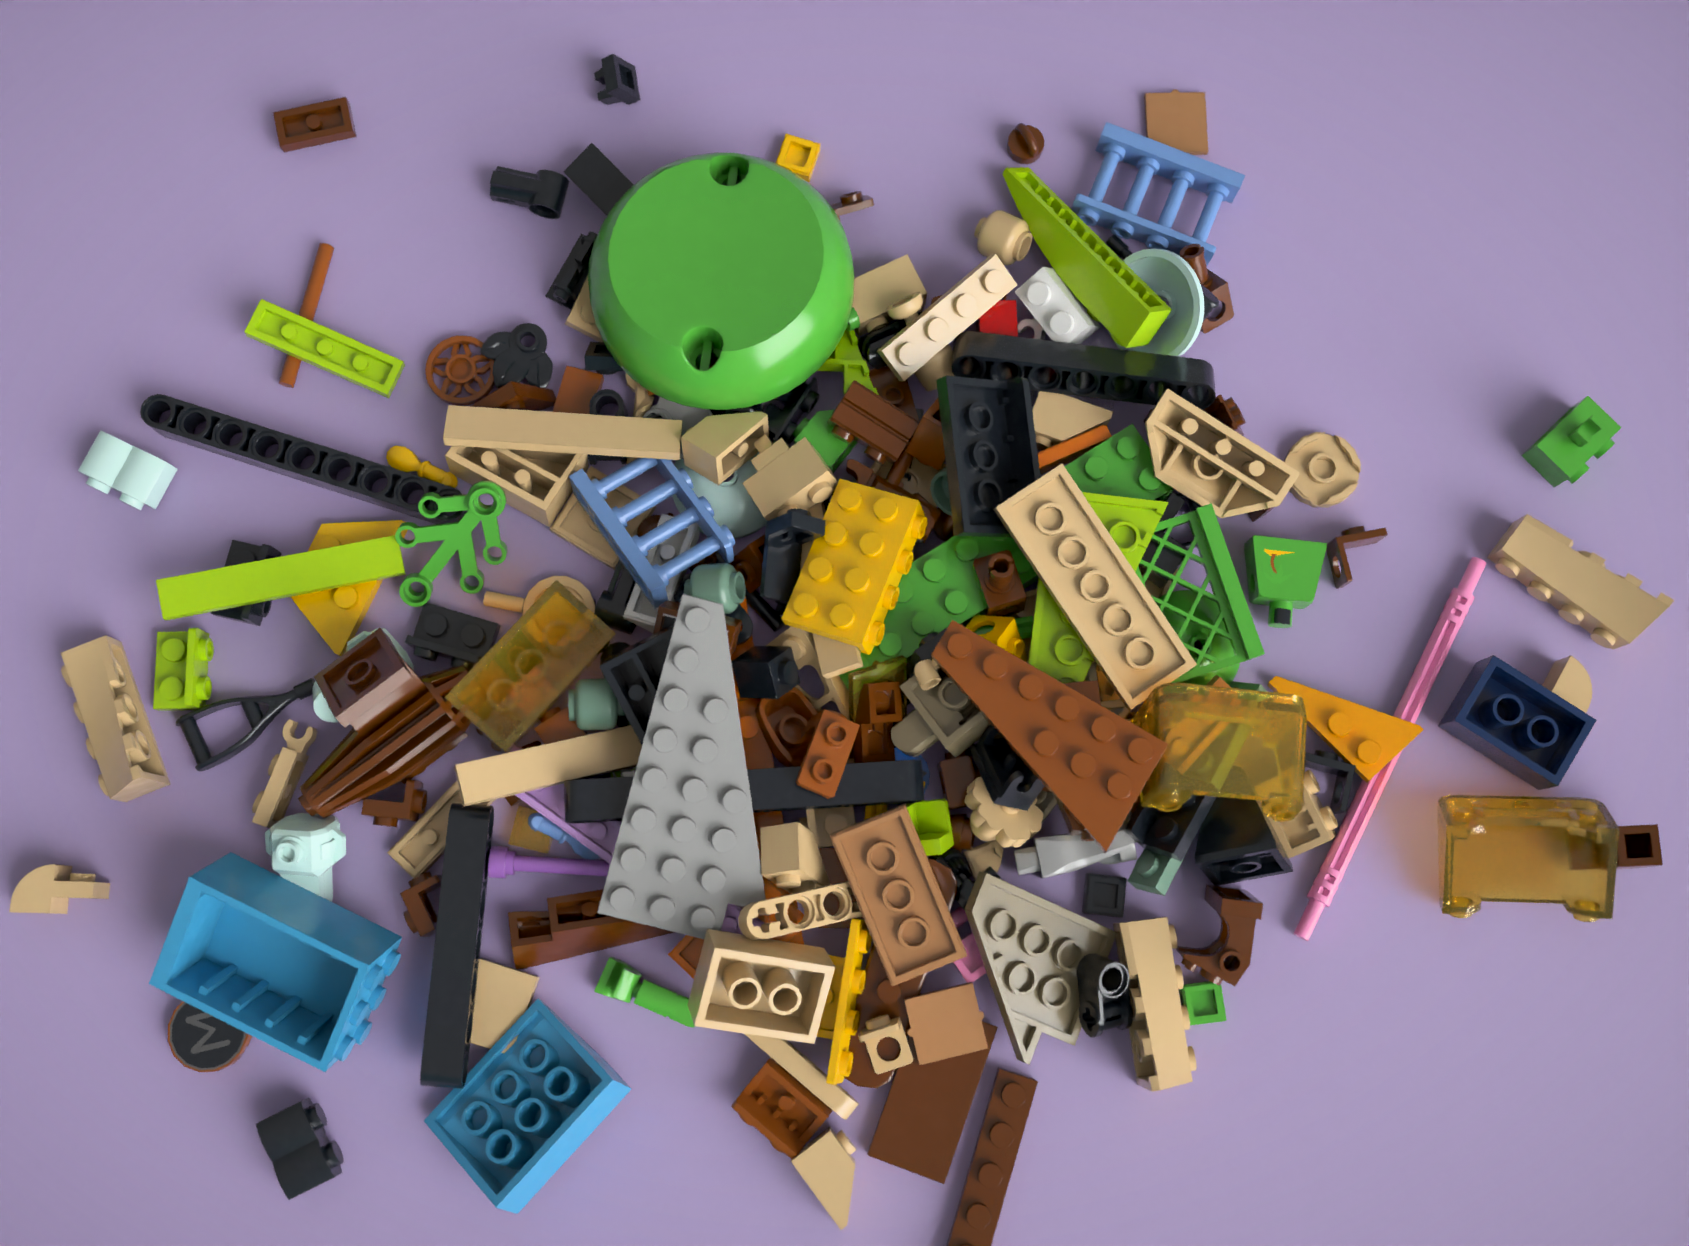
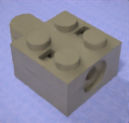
M941 668L937 669L941 681L931 689L922 690L915 675L900 686L901 690L915 707L913 711L902 718V721H898L891 729L893 744L905 755L911 757L919 756L940 740L943 746L956 758L977 742L987 727L991 725L966 694L962 693Z

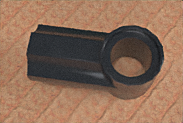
M497 166L496 170H493L490 181V197L494 201L526 207L540 217L558 219L561 216L569 180L564 175L551 170H539L537 174Z
M620 559L608 590L602 592L597 602L593 622L631 635L636 628V624L624 619L623 615L636 582Z

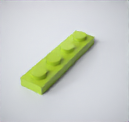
M263 299L260 300L244 331L246 336L388 399L405 367L402 360Z

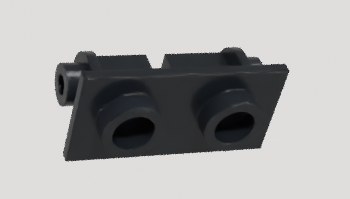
M589 231L587 236L581 233L548 290L546 298L570 310L572 309L589 272V260L597 236L596 233Z
M813 377L809 385L805 381L788 393L775 398L785 405L783 410L771 403L768 405L764 413L768 414L769 438H773V443L782 438L789 445L795 438L793 433L798 426V420L804 412L809 414L813 410L820 397V394L817 393V378Z

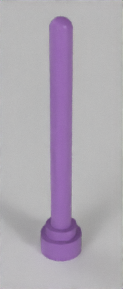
M492 846L489 854L488 875L489 878L506 879L507 875H514L515 871L607 877L610 864L604 860L517 855L516 851H509V847Z

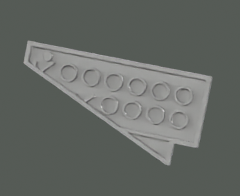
M683 593L597 913L705 939L707 929L721 931L728 904L745 907V905L766 900L763 877L761 875V863L724 607L722 603Z

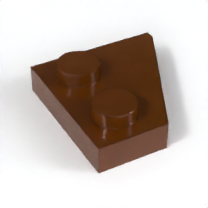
M511 381L470 407L541 411L554 406L556 397L552 389Z

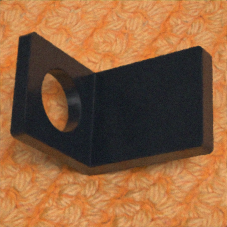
M1315 750L1314 754L1302 752L1294 755L1293 764H1301L1304 767L1337 775L1330 808L1334 814L1346 812L1356 766L1338 761L1339 756L1337 754L1322 750Z

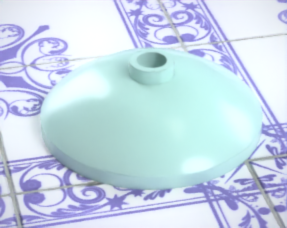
M1155 248L1137 251L1126 257L1123 261L1165 303L1168 300L1172 311L1148 345L1125 348L1116 342L1115 344L1121 350L1180 357L1195 342L1202 326L1204 296L1200 281L1192 267L1174 252Z
M758 452L757 454H755L750 460H752L760 453ZM684 459L676 460L674 466L677 470L683 468L692 480L694 486L692 490L698 498L704 496L708 500L714 511V520L719 526L725 524L731 531L734 539L751 535L766 525L768 520L764 518L742 484L757 473L750 460L733 473L732 480L728 482L723 481L720 485L715 484L685 466ZM674 494V503L679 513H682L687 509L676 494ZM699 527V532L704 534V532Z

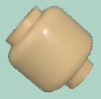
M996 210L987 218H981L974 233L975 238L978 239L977 248L980 254L985 257L996 254L1003 265H1011L1016 261L1023 260L1032 244V234L1029 233L1027 222L1003 210Z

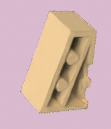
M451 446L445 454L449 470L456 477L471 485L479 481H492L498 484L506 495V504L548 527L551 526L573 492L569 476L580 469L586 472L589 467L587 454Z

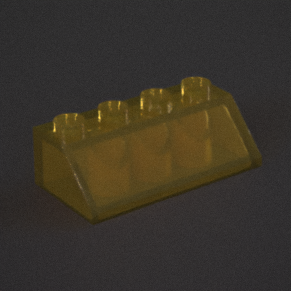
M556 580L445 698L504 753H509L512 747L528 733L615 639L616 633Z

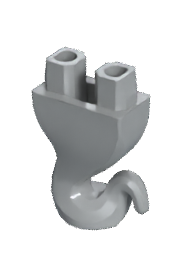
M1123 822L1106 853L1100 849L1095 841H1081V835L1071 836L1070 833L1034 838V847L1014 851L1018 875L1040 871L1041 879L1076 871L1097 862L1101 864H1117L1137 860L1134 839L1125 830L1128 822Z

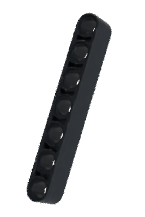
M975 331L963 332L953 342L951 367L952 373L956 377L1006 382L1016 377H1025L1029 381L1030 390L1148 405H1156L1168 388L1201 410L1208 408L1215 400L1214 369L1210 363L1201 359Z
M452 803L449 811L421 1061V1086L463 1089L466 1083L487 892L488 863L494 825V807L490 805L473 804L463 807L462 803Z

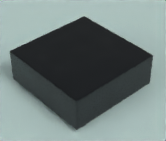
M1086 873L1082 913L1123 918L1127 878Z

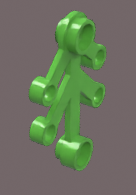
M479 481L471 486L467 494L441 497L434 492L426 493L418 504L419 512L426 518H436L441 512H467L459 522L417 526L413 522H404L398 527L395 539L404 548L414 547L417 543L444 540L419 573H411L404 578L399 593L401 599L407 605L419 607L429 601L433 592V580L457 550L462 570L460 578L462 590L469 594H475L482 589L485 577L477 567L472 531L480 521L482 522L486 541L483 549L485 561L492 565H498L505 560L508 549L501 540L497 516L505 508L506 495L498 484L492 481ZM484 493L490 494L494 502L490 505H485L480 501L479 496ZM426 500H433L437 503L438 509L436 511H429L425 508L424 502ZM405 529L411 530L415 535V539H404L401 531ZM496 546L501 549L502 555L500 557H493L489 554L488 549ZM467 576H475L479 580V584L470 586L466 583L465 578ZM420 582L424 586V591H414L411 588V583Z

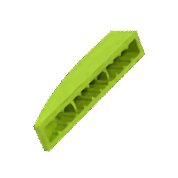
M1029 167L1005 168L1002 175L1022 218L1029 226V231L1055 272L1075 297L1087 308L1088 315L1092 319L1101 322L1111 333V338L1118 345L1125 348L1148 345L1172 309Z

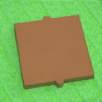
M1173 89L1171 93H1145L1144 105L1147 138L1191 155L1208 154L1205 92H1179L1177 89Z
M972 982L904 998L910 1024L907 1033L910 1037H913L919 1065L988 1049L982 1019L985 1015L979 1010Z

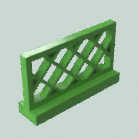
M1212 503L1196 508L1195 511L1159 522L1151 539L1159 543V546L1150 563L1141 559L1139 565L1147 569L1143 578L1139 566L1135 573L1144 586L1151 570L1172 581L1163 600L1154 596L1152 598L1160 606L1161 611L1165 608L1185 618L1177 634L1180 639L1189 621L1210 630L1201 650L1182 641L1188 651L1198 655L1195 661L1197 665L1172 681L1169 685L1264 655L1260 638ZM1189 523L1194 539L1188 551L1166 541L1173 527ZM1166 530L1163 538L1154 535V533ZM1195 545L1197 546L1200 557L1192 553ZM1163 546L1185 556L1176 575L1154 566ZM1188 559L1203 565L1207 575L1200 588L1179 578ZM1176 583L1198 593L1188 613L1167 603ZM1208 583H1210L1213 594L1205 591ZM1202 596L1216 602L1220 613L1214 625L1193 616ZM1222 620L1226 631L1218 628ZM1215 633L1230 640L1235 656L1219 660L1206 653ZM1203 658L1212 662L1211 664L1199 667Z

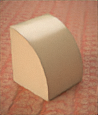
M1571 655L1555 661L1542 686L1586 713L1592 700V683L1589 674L1584 666Z

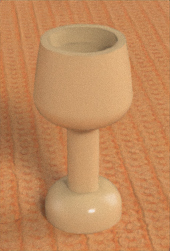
M920 292L910 294L886 308V311L891 318L895 320L904 319L906 325H908L919 316L917 312L923 306V297ZM949 344L914 373L926 391L937 389V379L944 376H954L951 367L953 350Z

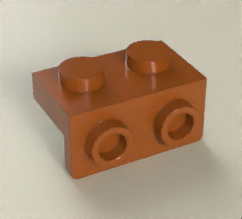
M771 1057L731 1105L746 1124L754 1126L769 1139L771 1145L777 1151L785 1153L791 1159L797 1157L807 1141L833 1111Z

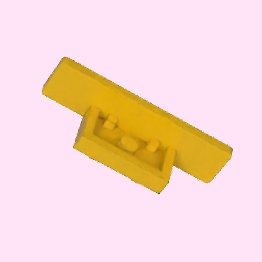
M852 918L846 957L829 955L835 969L816 1036L832 1039L826 1079L827 1084L836 1085L842 1083L844 1076L848 1077L852 1069L853 1053L848 1051L851 1035H855L858 1029L859 1011L855 1010L857 994H862L866 978V972L861 969L863 953L867 954L869 952L872 940L864 919Z

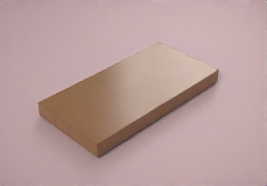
M906 804L830 834L831 841L891 986L967 957V952Z

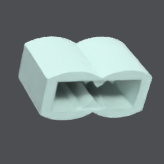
M100 430L78 471L89 477L85 484L105 494H108L111 488L121 492L120 501L141 510L144 504L154 509L157 508L178 469L166 461Z

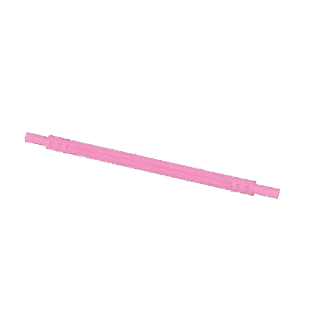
M1472 557L1458 587L1452 589L1450 597L1445 603L1432 635L1394 712V717L1415 724L1453 641L1463 624L1470 605L1474 601L1475 597L1472 593L1486 566V562L1483 559ZM1401 752L1369 782L1366 783L1362 780L1329 852L1319 869V873L1314 879L1311 890H1309L1306 896L1310 900L1293 933L1295 936L1309 941L1324 907L1330 906L1332 898L1338 889V885L1344 876V872Z

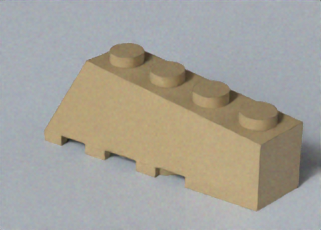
M1528 514L1510 525L1487 557L1495 563L1496 569L1501 574L1520 581L1527 587V591L1531 596L1540 601H1547L1559 610L1558 613L1564 620L1574 625H1580L1591 634L1590 637L1594 642L1612 650L1630 644L1668 609L1674 599L1662 592L1655 598L1639 588L1643 581L1629 573L1626 577L1609 571L1604 564L1606 560L1593 552L1575 551L1571 548L1573 540Z
M105 635L61 652L64 666L61 667L62 675L67 685L73 688L77 700L73 704L74 711L80 722L85 724L89 736L86 739V746L92 758L98 762L101 771L98 781L103 793L111 800L128 802L171 785L122 642Z

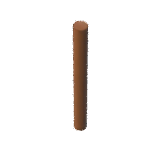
M319 243L299 311V316L311 321L315 317L334 247L326 243ZM287 354L279 380L280 385L294 388L302 360Z

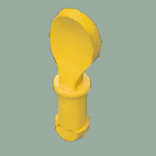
M396 445L387 451L386 459L392 468L404 472H418L419 477L456 488L458 480L453 473L431 465L429 461L421 462L416 454L408 448Z

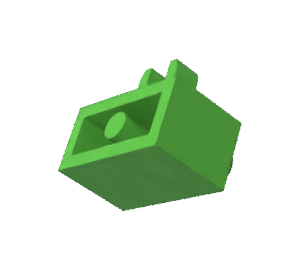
M1586 396L1572 406L1522 457L1554 488L1566 480L1572 484L1588 471L1589 467L1585 463L1592 456L1597 459L1600 458L1615 444L1611 438L1621 427L1589 396Z

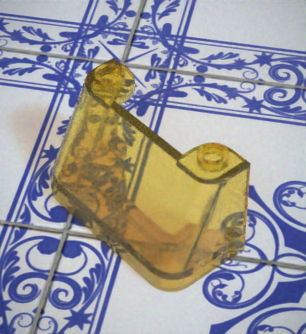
M1166 683L1151 691L1148 698L1131 720V723L1168 744L1140 793L1142 807H1152L1163 812L1178 810L1191 795L1262 801L1261 808L1263 814L1278 822L1293 820L1302 810L1304 804L1307 714L1303 698L1300 696L1187 683Z
M1447 795L1438 799L1439 901L1442 914H1449L1456 918H1469L1473 913L1481 910V901L1563 904L1564 908L1579 921L1595 922L1599 919H1613L1620 828L1602 802L1582 797Z

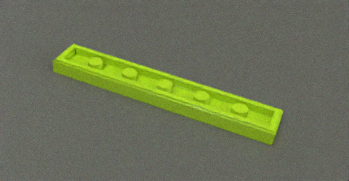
M394 535L157 579L156 584L162 617L164 620H171L406 575L401 548Z

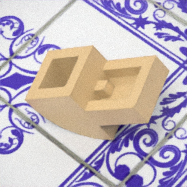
M44 865L29 872L18 883L11 898L9 912L67 914L69 898L109 899L110 883L95 882L96 874L72 873V866Z

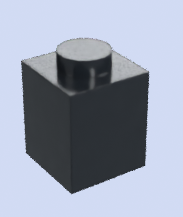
M753 646L731 661L741 698L779 699L800 684L798 667L795 663L792 647Z

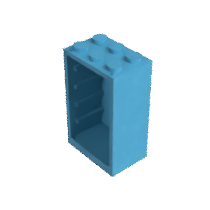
M230 852L189 877L149 984L326 1072L338 1060L343 1062L350 1054L355 1044L361 1045L368 1036L372 1027V1022L368 1021L372 1010L375 1011L379 1007L386 994L387 989L382 986L386 975L390 976L400 960L401 954L396 951L402 936Z

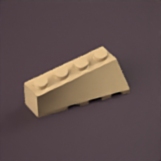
M1167 917L1113 923L1114 931L1117 932L1115 941L1118 961L1127 968L1130 976L1129 991L1133 1022L1131 1027H1129L1137 1085L1153 1092L1193 1082L1191 1071H1196V1057L1193 1047L1187 1046L1185 1030L1190 1029V1019L1186 1005L1181 1006L1178 989H1183L1184 981L1180 965L1174 964L1172 949L1177 948V935L1174 925H1168Z

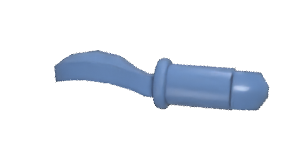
M532 813L528 817V825L535 832L539 831L558 840L559 844L567 841L574 853L582 858L590 860L600 858V856L542 814Z

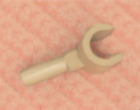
M933 659L920 661L914 668L916 680L922 690L931 689L941 681L937 669L940 667Z

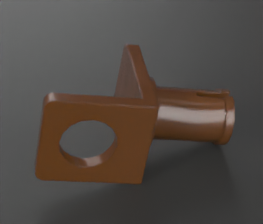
M1190 244L1181 249L1180 257L1192 267L1200 283L1222 302V309L1219 315L1213 319L1206 318L1202 323L1200 331L1206 334L1232 319L1234 312L1228 282L1207 269L1204 247H1201L1200 244Z
M1004 550L975 559L973 566L987 603L986 615L1006 617L1024 611L1027 596L1011 552Z

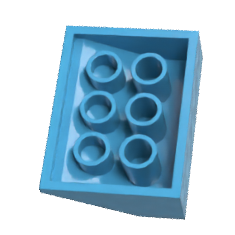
M538 998L467 1074L464 1088H454L428 1115L424 1122L496 1208L518 1214L629 1093L631 1088L592 1047ZM518 1035L516 1042L505 1053H501Z

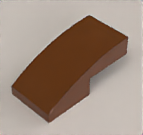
M900 681L863 684L855 717V723L859 724L860 727L853 744L854 763L895 761L891 729L893 722L902 721Z

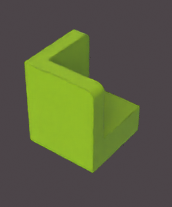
M933 799L906 804L927 856L942 855L954 846L946 799Z

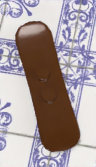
M928 859L950 911L957 894V880L951 869L933 859ZM873 942L865 967L864 989L862 994H857L855 1010L859 1011V1024L856 1034L851 1035L848 1051L853 1053L852 1069L848 1077L844 1076V1078L859 1087L879 1088L891 1080L897 1068L876 1074L866 1043L859 1040L860 1031L867 1028L866 1021L888 1014L890 1020L900 1017L907 1037V1029L910 1027L904 998L920 995L927 973L891 986ZM885 1037L878 1042L877 1052L882 1059L891 1061L899 1056L901 1047L895 1038Z

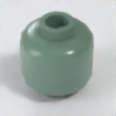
M728 563L698 565L693 569L690 579H687L684 584V594L722 603L724 614L733 613L739 603H742L745 599L746 586L744 577L740 572L736 571L734 566Z
M606 678L581 679L577 681L575 689L568 690L569 721H575L580 730H610L616 726L618 716H625Z

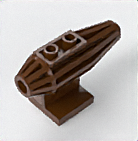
M378 628L314 676L334 717L344 728L349 724L353 728L300 786V791L303 794L298 798L300 804L312 817L319 814L321 817L326 818L400 781L405 784L407 779H412L424 772L430 764L446 752L453 750L462 740L468 737L466 730L486 699V692L464 665L419 677L399 655L387 634L381 628Z

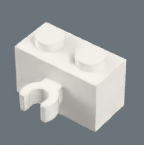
M1042 267L1015 291L1034 316L1033 319H1024L1017 324L1018 333H1023L1028 327H1032L1035 332L1033 339L1044 340L1047 333L1052 341L1081 344L1101 327L1096 320L1088 315L1087 308L1075 297L1053 268Z

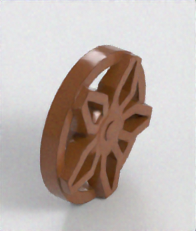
M453 336L440 342L431 351L426 362V379L432 391L444 402L457 406L471 405L488 396L493 389L495 382L492 371L495 360L488 359L483 355H474L471 358L472 353L469 345L481 349L484 344L482 341L471 336ZM461 344L465 350V355L459 354ZM453 346L450 359L447 357L438 358L443 351ZM489 361V363H487L481 368H477L476 364L479 362ZM446 365L445 371H442V370H440V369L434 367V366ZM490 370L489 378L486 384H484L482 378L478 375H484ZM433 373L446 378L443 381L441 390L435 384ZM474 381L479 384L481 389L478 392L470 387V384ZM455 384L456 388L447 395L449 386ZM462 387L471 394L468 397H457L462 393Z

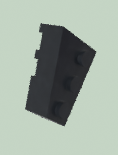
M675 623L606 658L599 666L641 745L645 737Z

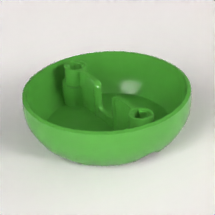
M722 152L698 154L678 159L649 173L628 189L611 209L596 236L589 260L588 285L590 305L597 329L612 357L634 381L648 391L666 400L689 407L713 410L745 408L768 402L788 393L820 369L833 353L844 334L853 304L854 267L852 253L844 228L833 208L823 195L796 173L772 161L752 155ZM711 362H714V366L710 368Z

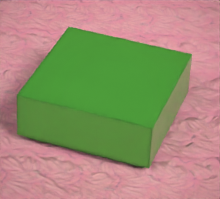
M1211 981L1184 984L1183 989H1179L1181 1006L1186 1005L1190 1025L1227 1021L1221 985H1216Z

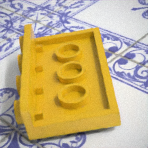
M839 479L823 517V520L826 521L825 534L820 538L814 539L781 619L785 625L856 646L861 653L870 655L874 646H879L885 633L884 620L888 610H893L897 604L899 582L902 575L908 574L913 563L912 550L916 540L924 536L927 527V517L919 500Z

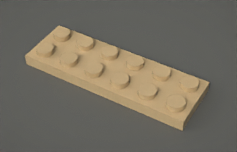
M1063 463L994 508V511L1127 710L1133 709L1197 665Z

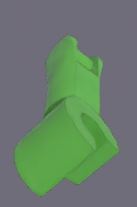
M609 957L594 992L626 1003H630L632 997H634V1004L664 1017L668 1016L670 1019L687 1027H697L694 1026L688 1008L689 998L677 995L676 992L647 979H644L642 983L639 982L642 974L638 970L617 958Z

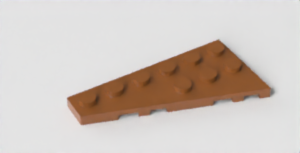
M952 620L932 652V659L962 693L968 696L982 712L985 719L1006 739L1008 745L1050 792L1052 791L1069 811V814L1079 825L1083 826L1100 849L1106 853L1168 744Z

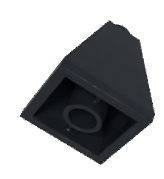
M1231 766L1219 789L1216 800L1200 827L1195 851L1196 865L1215 886L1293 872L1292 863L1249 779L1239 767Z

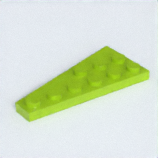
M1082 492L1136 572L1169 502ZM1038 577L1028 664L1061 683L1083 682L1094 659Z

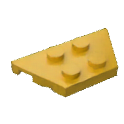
M405 521L323 523L308 551L394 536L398 527ZM408 529L401 531V535L403 538L405 537ZM383 579L292 596L291 599L332 651L338 656H342L346 653L347 642L355 637Z

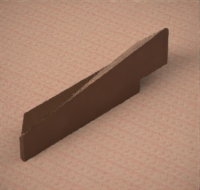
M604 889L547 898L548 911L508 912L512 953L515 968L518 970L675 932L597 913Z

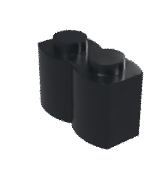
M310 1098L302 1100L256 1123L262 1145L273 1163L277 1179L288 1200L342 1173L340 1166L344 1162L342 1151L335 1141L330 1142L324 1130V1126L327 1125L325 1113L318 1103L313 1104Z

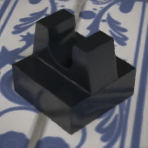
M614 54L601 59L602 68L596 71L594 76L595 80L605 85L606 88L597 93L598 100L607 105L618 102L630 105L639 101L640 95L635 66Z

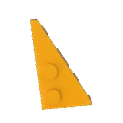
M1278 676L1270 680L1267 685L1341 759L1348 764L1355 765V772L1366 783L1424 730L1420 725Z

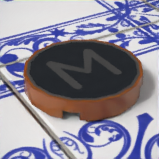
M184 1001L174 1010L168 1024V1043L173 1056L184 1067L197 1072H215L235 1064L245 1051V1048L248 1047L252 1038L251 1035Z

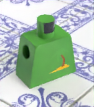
M1253 535L1244 543L1249 600L1252 604L1269 606L1268 626L1275 628L1292 627L1293 609H1304L1313 603L1327 543Z

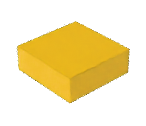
M785 134L776 164L810 182L821 150V144Z

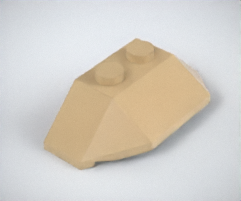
M1168 388L1145 422L1154 477L1201 507L1212 503L1215 514L1219 518L1280 506L1301 473Z

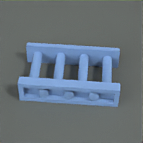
M1106 122L1095 150L1102 153L1104 159L1089 196L1078 193L1071 210L1086 225H1098L1109 229L1117 237L1122 239L1132 238L1145 243L1149 249H1165L1180 256V251L1185 246L1200 244L1201 247H1204L1206 266H1208L1216 251V246L1206 243L1221 202H1233L1241 188L1245 175ZM1121 161L1136 166L1139 170L1123 210L1102 202L1118 162ZM1152 175L1167 178L1173 183L1158 223L1136 216ZM1187 188H1193L1207 195V200L1192 237L1171 229Z
M637 458L599 481L597 478L590 480L583 469L571 474L569 479L574 496L654 609L668 600L665 586L669 584L668 580L716 551H718L726 563L729 564L734 561L733 545L736 542L731 531L725 524L721 526L717 524L713 518L714 511L708 500L704 496L697 497L692 490L694 486L687 472L683 468L677 470L671 462L672 460ZM654 466L666 481L621 508L617 506L610 508L605 501L609 492ZM676 494L687 509L641 537L638 535L631 537L625 529L628 526V521ZM695 522L707 536V539L661 566L658 564L652 566L646 558L648 550Z

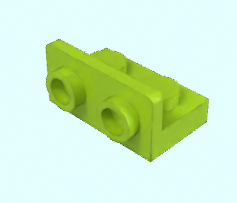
M188 628V631L157 632L153 709L158 711L196 710L206 706V700L210 699L212 693L211 679L207 676L208 661L212 660L214 654L213 641L209 638V633L199 628Z

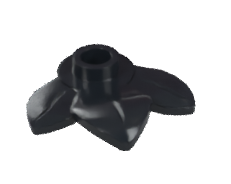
M524 323L515 327L512 332L494 333L484 342L480 353L488 359L495 360L492 373L497 389L511 381L519 383L524 378L529 385L546 388L550 382L553 364L545 352L547 349L546 334L539 326L532 323ZM525 336H532L535 339V343L530 347H526L521 344V340Z

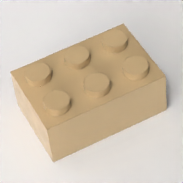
M707 929L688 1001V1008L694 1026L815 1044L835 966L825 948L773 939L752 940L743 934Z

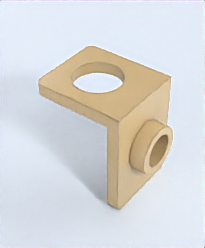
M886 1014L865 1022L867 1028L861 1029L858 1037L860 1042L865 1041L876 1074H881L913 1062V1055L900 1017L890 1020L889 1015ZM885 1037L895 1038L901 1047L899 1056L891 1061L882 1059L877 1052L878 1042Z

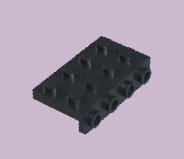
M956 376L939 378L936 380L954 536L1012 537L994 511V508L1041 477L1029 381L1025 377H1016L1007 382Z

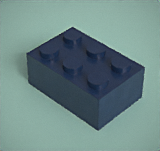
M1492 655L1475 663L1438 726L1531 786L1542 790L1559 786L1597 720Z

